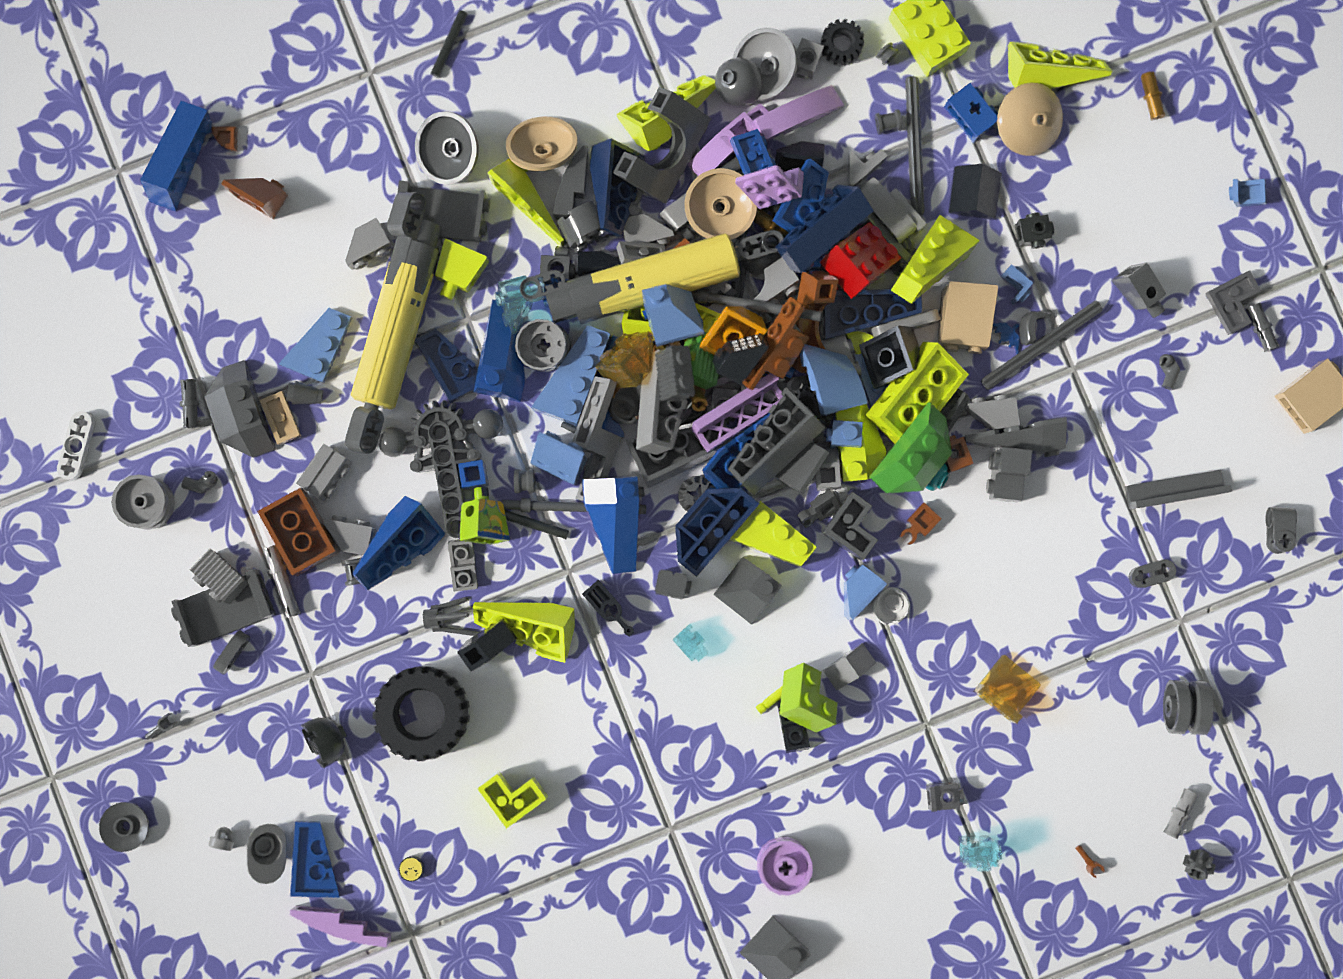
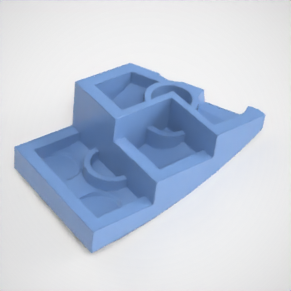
M807 344L804 345L799 353L801 364L807 367L811 390L816 391L820 415L867 404L865 391L859 375L846 355Z

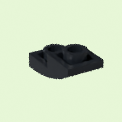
M781 701L777 702L779 714ZM779 715L786 753L810 749L807 729Z

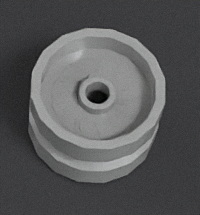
M138 474L128 476L119 482L113 491L111 504L117 519L126 526L151 530L159 528L169 520L173 514L175 501L173 493L167 484L159 479Z

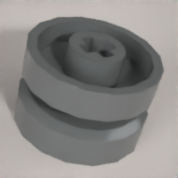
M1169 680L1167 682L1163 697V717L1168 733L1185 734L1187 730H1189L1190 734L1207 735L1213 721L1214 704L1208 682L1191 681L1188 685L1183 680Z

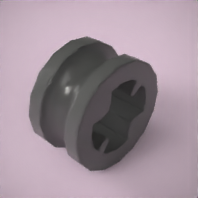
M889 42L878 52L876 58L882 59V65L885 66L898 54L899 50L897 48L894 49L893 43Z

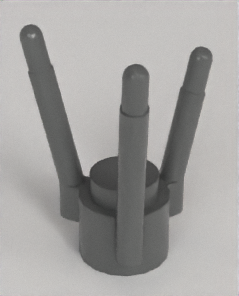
M467 597L440 605H431V609L423 610V625L425 629L432 628L433 632H448L475 636L480 633L472 630L441 626L445 625V620L469 616L468 612L445 614L444 610H442L466 602L468 600Z

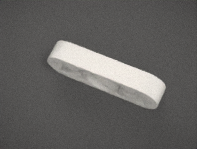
M79 411L74 413L70 419L57 465V473L63 479L76 480L83 472L96 424L94 417L89 413ZM84 419L88 421L87 426H82V428L78 424V420ZM74 432L83 433L85 437L74 435ZM79 439L82 442V449L74 453L70 445L72 441ZM68 455H70V456L79 457V458H78V461H77V460H74V459H73V461H72V459L67 458V457H68ZM71 465L73 468H75L74 473L70 472L68 475V471H65V467Z

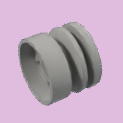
M536 319L528 322L520 329L516 337L515 348L519 359L524 365L534 370L551 372L558 369L571 350V341L563 327L549 320ZM545 340L546 343L551 344V347L547 348L546 353L545 350L540 349V345H544Z

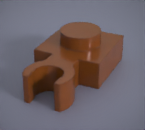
M923 502L906 520L911 524V527L903 530L899 537H903L905 533H910L912 539L907 544L911 545L916 541L918 533L925 537L942 518Z

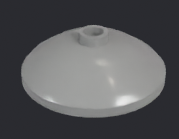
M765 27L750 32L740 41L734 51L733 58L741 57L756 63L762 71L761 81H763V88L756 100H770L779 96L789 87L794 79L798 64L795 45L785 33L777 29ZM773 64V69L769 71L770 65Z

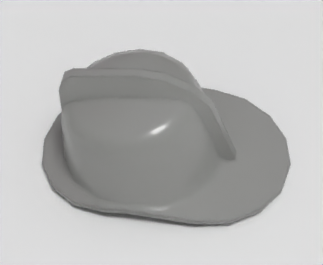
M267 823L254 829L248 838L247 869L254 881L260 884H270L278 880L285 870L286 837L280 827Z

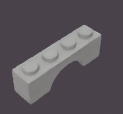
M780 258L764 269V286L761 292L752 300L780 304V301L784 298L792 297L799 292L801 280L797 273L788 267L784 259ZM714 303L708 309L721 314L727 305ZM750 310L757 315L763 313L762 311Z

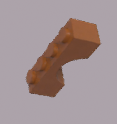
M823 270L802 272L797 301L805 307L804 309L822 312L826 305L835 301L838 279ZM798 318L795 323L800 332L809 337L806 344L825 349L820 339L819 321ZM799 354L792 367L801 373H806L807 367L802 366Z

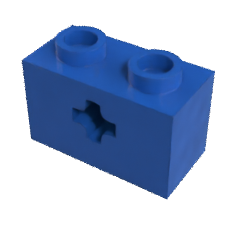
M969 83L950 97L944 107L974 143L996 126L998 112L992 105L986 103L981 90ZM970 110H977V113H970Z

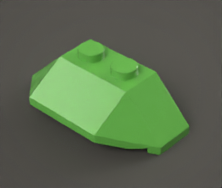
M927 403L871 474L870 478L885 493L923 491L951 456L952 449L947 420L932 403Z

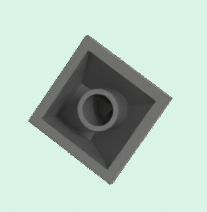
M742 557L713 595L752 624L778 593L782 585L762 569Z
M773 916L739 952L767 979L789 978L811 955L809 949Z

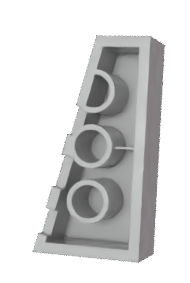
M660 349L644 356L636 443L637 450L656 455L673 449L681 423L680 416L682 410L686 408L688 401L686 399L681 401H661L659 399L661 396L658 389L660 386L657 380L658 371L656 369L658 367L656 366L655 354L661 351Z

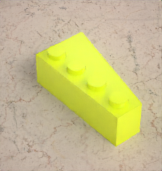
M939 215L891 291L908 302L913 303L929 290L933 284L939 282L944 275L955 269L959 263L965 261L980 240Z

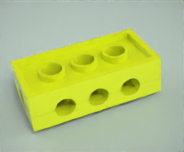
M922 342L919 346L920 353L916 370L891 382L866 414L894 444L897 443L928 402L941 411L969 375L937 342Z

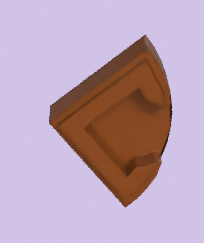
M212 126V132L217 142L226 150L237 152L238 129L236 127Z

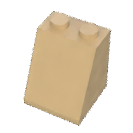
M949 281L941 292V321L939 322L938 343L947 352H958V349H968V353L982 354V351L990 347L998 285Z

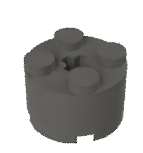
M593 201L575 207L568 212L570 217L564 220L562 216L557 221L570 249L574 250L576 254L586 250L588 245L595 241L597 244H600L609 238V232L600 228L597 204H594Z

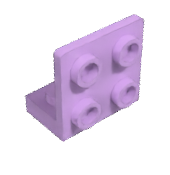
M773 166L738 177L735 180V184L759 209L802 197L804 173L800 168L783 172L778 166Z

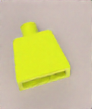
M445 238L435 273L436 278L444 283L439 295L452 301L457 289L469 293L489 263L487 256Z

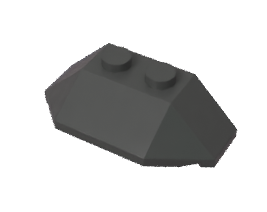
M246 360L222 367L204 396L219 442L253 458L275 451L276 448Z

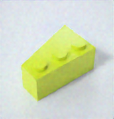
M762 501L759 502L758 507L729 539L798 567L802 566L817 548Z

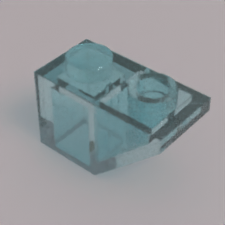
M526 275L498 282V290L495 292L496 303L498 306H502L504 311L502 313L503 322L506 327H510L512 335L518 332L532 308V302L525 300L520 292V284L527 278ZM528 285L525 289V293L529 296H533L530 285Z

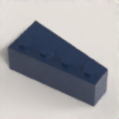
M837 184L832 189L834 194L830 198L824 197L818 203L821 208L808 213L803 218L805 224L795 227L776 246V249L792 271L802 273L810 270L814 266L813 262L819 257L827 255L832 250L833 245L850 235V231L854 227L860 226L868 220V216L874 210L859 187Z
M891 289L863 290L852 299L844 290H836L834 303L826 305L823 309V340L922 313V295L913 303H910L891 291Z

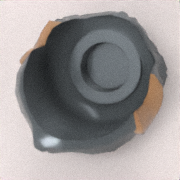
M627 382L615 388L608 410L612 420L616 423H637L642 383Z

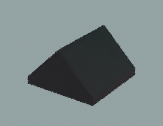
M983 163L955 166L948 214L995 220L1002 173Z

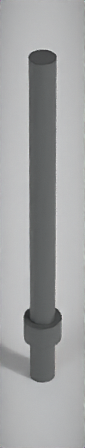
M706 289L691 291L694 300L707 305L715 303L727 306H742L746 309L779 314L783 306L711 293V290ZM804 309L799 318L821 321L823 312Z
M531 498L502 500L504 509L520 510L525 513H530L531 510L588 512L582 502L531 501ZM639 505V514H646V505Z

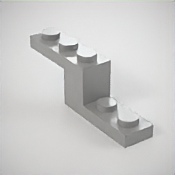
M594 376L572 440L573 443L581 446L584 451L591 453L582 479L608 477L621 437L601 429L617 382L611 379ZM581 481L575 499L584 502L583 485Z

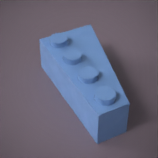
M587 325L532 405L533 411L577 426L594 376L597 377L611 339V334Z

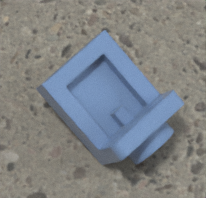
M1233 179V186H1229L1230 201H1233L1236 207L1267 204L1266 180L1239 181V179Z
M1011 264L1001 277L1019 291L1010 301L1014 305L1018 300L1023 302L1032 291L1029 288L1033 282L1026 277L1027 274L1022 268L1014 267Z
M833 420L831 427H827L826 442H830V448L835 449L836 446L861 448L863 422Z

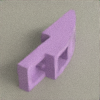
M760 103L747 114L745 112L740 114L711 139L688 163V166L699 176L708 170L720 168L735 158L736 155L730 139L757 129L753 121L755 118L767 113V109Z

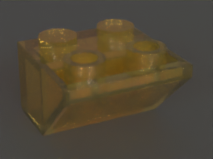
M651 332L625 333L616 339V345L601 355V361L595 368L603 378L617 382L615 388L637 387L652 371L653 335Z

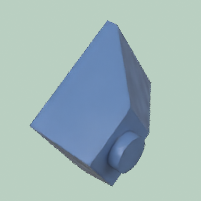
M667 284L642 290L644 308L656 346L704 334V329L690 291Z
M854 565L845 574L847 579L844 582V617L847 620H854L887 585L885 581L864 565H860L858 568Z

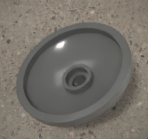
M442 111L430 115L421 124L415 140V154L421 170L434 182L445 185L459 183L472 173L478 160L479 144L475 130L463 116L454 112Z

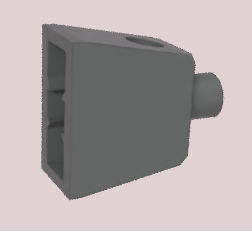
M1147 262L1130 265L1112 279V282L1135 310L1147 309L1153 318L1165 311L1159 300L1165 296L1166 292Z

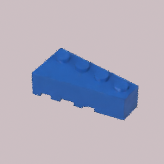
M182 100L180 101L140 178L150 203L175 212L177 211L205 137L212 128V121L207 109Z

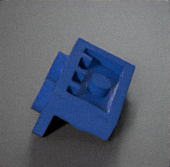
M758 129L730 139L744 175L776 166L774 159L770 158L768 154L766 139L764 136H761Z

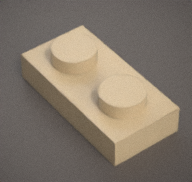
M283 391L260 400L278 445L301 437Z

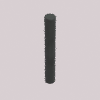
M463 10L458 11L430 73L436 78H439L468 15Z
M504 510L507 521L563 539L568 537L569 530Z

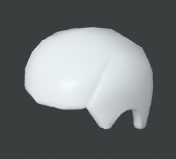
M896 587L882 589L874 598L872 604L874 617L884 625L901 622L908 615L910 608L907 594Z

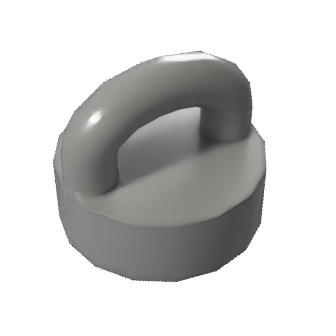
M228 827L217 829L214 837L210 836L209 847L231 851L234 841L231 840V830ZM222 833H225V839L220 838Z

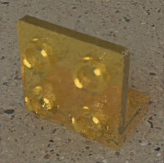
M1001 655L973 692L1008 721L1017 724L1023 717L1019 714L1041 684L1006 655Z

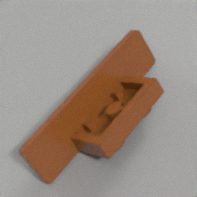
M789 297L782 306L777 318L769 327L765 335L769 348L743 382L748 389L754 390L765 371L784 379L808 341L809 337L806 334L793 328L805 308L796 299Z

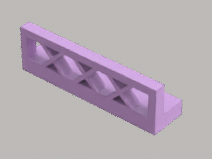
M768 374L759 380L754 390L746 388L693 422L691 430L707 453L769 414L768 411L773 404L763 402V397L771 389L779 399L774 404H778L783 396L777 386L779 378L776 375ZM747 404L758 406L757 414L753 417L743 415L744 406ZM727 417L738 418V426L734 429L723 427L724 419ZM708 429L719 431L718 439L711 444L708 443L702 434Z

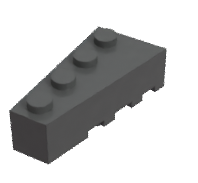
M787 387L782 391L781 395L783 397L778 404H773L768 411L770 415L764 424H759L754 431L756 434L750 444H745L728 469L754 496L825 429L822 423Z

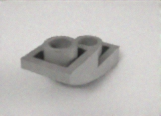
M448 541L453 591L478 589L473 542Z

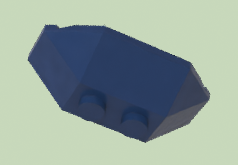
M741 487L706 489L675 525L678 562L697 577L760 503Z

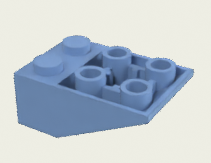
M547 431L546 434L539 432L530 463L575 486L588 460L581 446L570 441L566 445L562 442L560 436Z

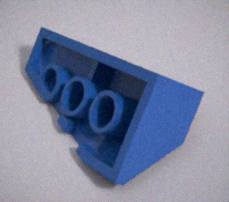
M492 299L473 392L520 403L525 383L524 364L519 359L515 348L516 337L519 333L515 304Z
M770 413L720 448L703 468L705 478L716 488L741 487L743 489L744 486L728 469L745 444H750L756 434L754 431L759 424H764Z
M627 475L582 479L584 505L593 522L594 531L597 532L601 542V548L611 573L636 572L639 516L638 477Z
M404 496L388 513L352 574L366 590H370L392 576L393 571L401 566L406 567L412 563L411 560L420 554L424 556L429 553L446 533L420 502Z

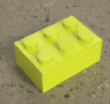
M906 0L893 8L889 16L890 23L926 77L965 54L971 44L943 0Z

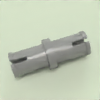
M1184 788L1176 807H1173L1171 810L1173 813L1163 831L1164 833L1173 838H1179L1183 826L1191 818L1189 814L1199 797L1198 794Z

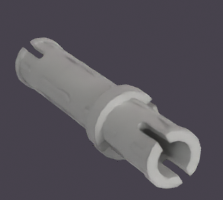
M276 545L264 548L263 552L270 568L268 573L273 577L285 618L300 614L301 612L299 611L286 572L288 567L284 565L280 552Z

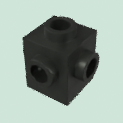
M1039 212L1026 215V218L1019 219L1015 224L1019 248L1031 246L1032 249L1045 247L1046 243L1054 235V225L1052 221H1049L1048 214L1040 216Z

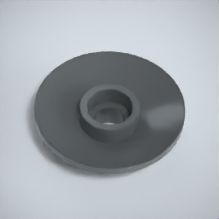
M120 802L110 806L103 813L99 822V833L102 841L110 849L118 852H128L139 847L146 839L149 831V822L145 812L139 806L130 802ZM125 821L130 823L129 830H125L123 827Z

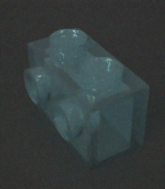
M988 835L958 836L960 862L965 866L976 868V871L980 872L992 871L991 867H999L998 860L1002 859L1001 845L997 844L996 840Z

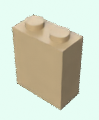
M1328 358L1315 364L1275 395V398L1304 434L1314 431L1343 409V377L1339 373V367Z

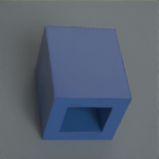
M483 460L458 464L463 489L468 490L489 486L486 464Z

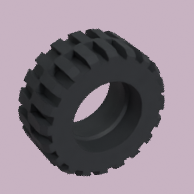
M430 666L408 668L390 677L389 681L380 688V694L375 698L374 705H376L375 711H373V719L376 720L374 728L376 733L380 734L382 744L384 746L387 745L390 748V752L394 755L399 754L403 756L402 759H412L417 762L433 760L454 748L460 742L459 740L462 736H464L467 730V723L470 720V715H468V708H470L469 700L467 701L464 688H461L458 684L459 681L454 676L448 675L446 671ZM417 690H426L434 693L439 697L444 706L445 716L443 723L435 733L429 736H415L409 733L403 727L400 720L399 709L402 701L407 695Z

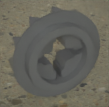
M693 476L685 480L678 492V499L683 509L688 511L694 504V497L688 494L687 491L695 492L699 485H701V494H703L706 489L715 488L714 485L703 476Z

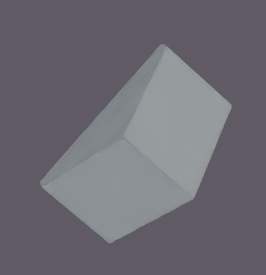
M861 643L826 667L823 672L834 688L838 690L862 676L876 664V661L864 644Z

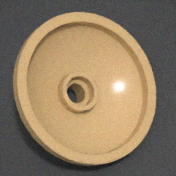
M1025 83L1012 89L1003 99L997 117L998 131L1003 143L1014 153L1024 156H1034L1048 150L1057 140L1063 124V111L1058 97L1050 88L1039 83ZM1038 116H1040V123H1039V124L1037 123V117H1038Z
M536 117L523 121L512 129L506 140V150L510 160L517 166L531 171H548L562 166L573 157L578 145L577 135L573 127L564 120L555 117Z
M725 168L708 170L699 175L689 186L685 196V214L691 227L700 236L707 239L726 233L733 240L744 234L753 223L757 206L735 184L736 178L742 176L738 172ZM718 203L724 205V210L721 212L715 208Z

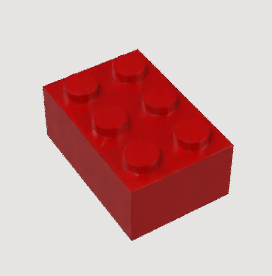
M869 222L837 244L820 263L830 275L838 279V284L852 299L886 274L901 257L896 247L889 244L882 236L881 230Z

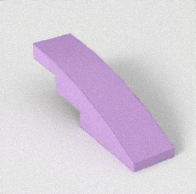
M831 85L777 107L755 118L753 123L767 142L781 134L785 135L800 126L805 127L844 105Z
M295 906L290 910V915L337 938L380 947H387L391 942V933L367 931L368 921L343 919L344 909Z

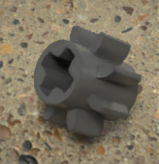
M1191 850L1190 855L1185 854L1183 865L1186 866L1185 872L1192 879L1206 880L1208 874H1214L1216 867L1213 864L1214 858L1205 850Z

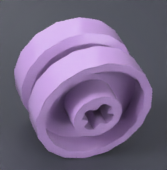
M779 836L769 840L761 847L757 856V870L762 883L769 891L778 895L790 896L800 892L808 885L812 876L813 864L809 853L799 841L791 837ZM783 861L788 863V867L785 869L780 868Z

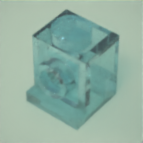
M689 624L672 640L691 662L694 659L699 662L709 651L703 646L706 642L705 639L697 631L692 633L690 630L693 626Z

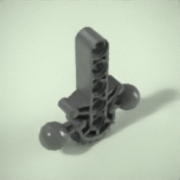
M435 400L432 402V409L428 404H424L423 407L426 412L423 413L419 409L416 410V413L420 416L418 420L413 417L410 419V421L416 424L415 431L404 432L398 427L386 428L380 434L378 445L383 454L389 457L402 455L408 446L415 445L418 447L417 454L414 455V460L410 463V469L416 473L435 471L445 530L449 536L460 539V534H455L452 530L453 524L456 521H461V506L466 502L464 489L461 486L458 464L481 460V453L468 440L469 435L476 433L481 438L492 439L501 433L503 419L497 411L483 409L475 415L474 419L463 421L461 416L464 410L462 408L455 412L457 406L455 403H452L448 408L447 401L443 400L441 407H439L438 402ZM439 427H445L446 435L442 439H437L435 436V431ZM455 440L462 441L465 445L464 449H456ZM430 447L431 453L424 456L423 449ZM444 450H448L451 454L450 460L446 463H442L439 459L440 453ZM447 474H453L455 477L454 484L446 487L444 477ZM453 497L459 500V506L456 510H450L448 507V502Z

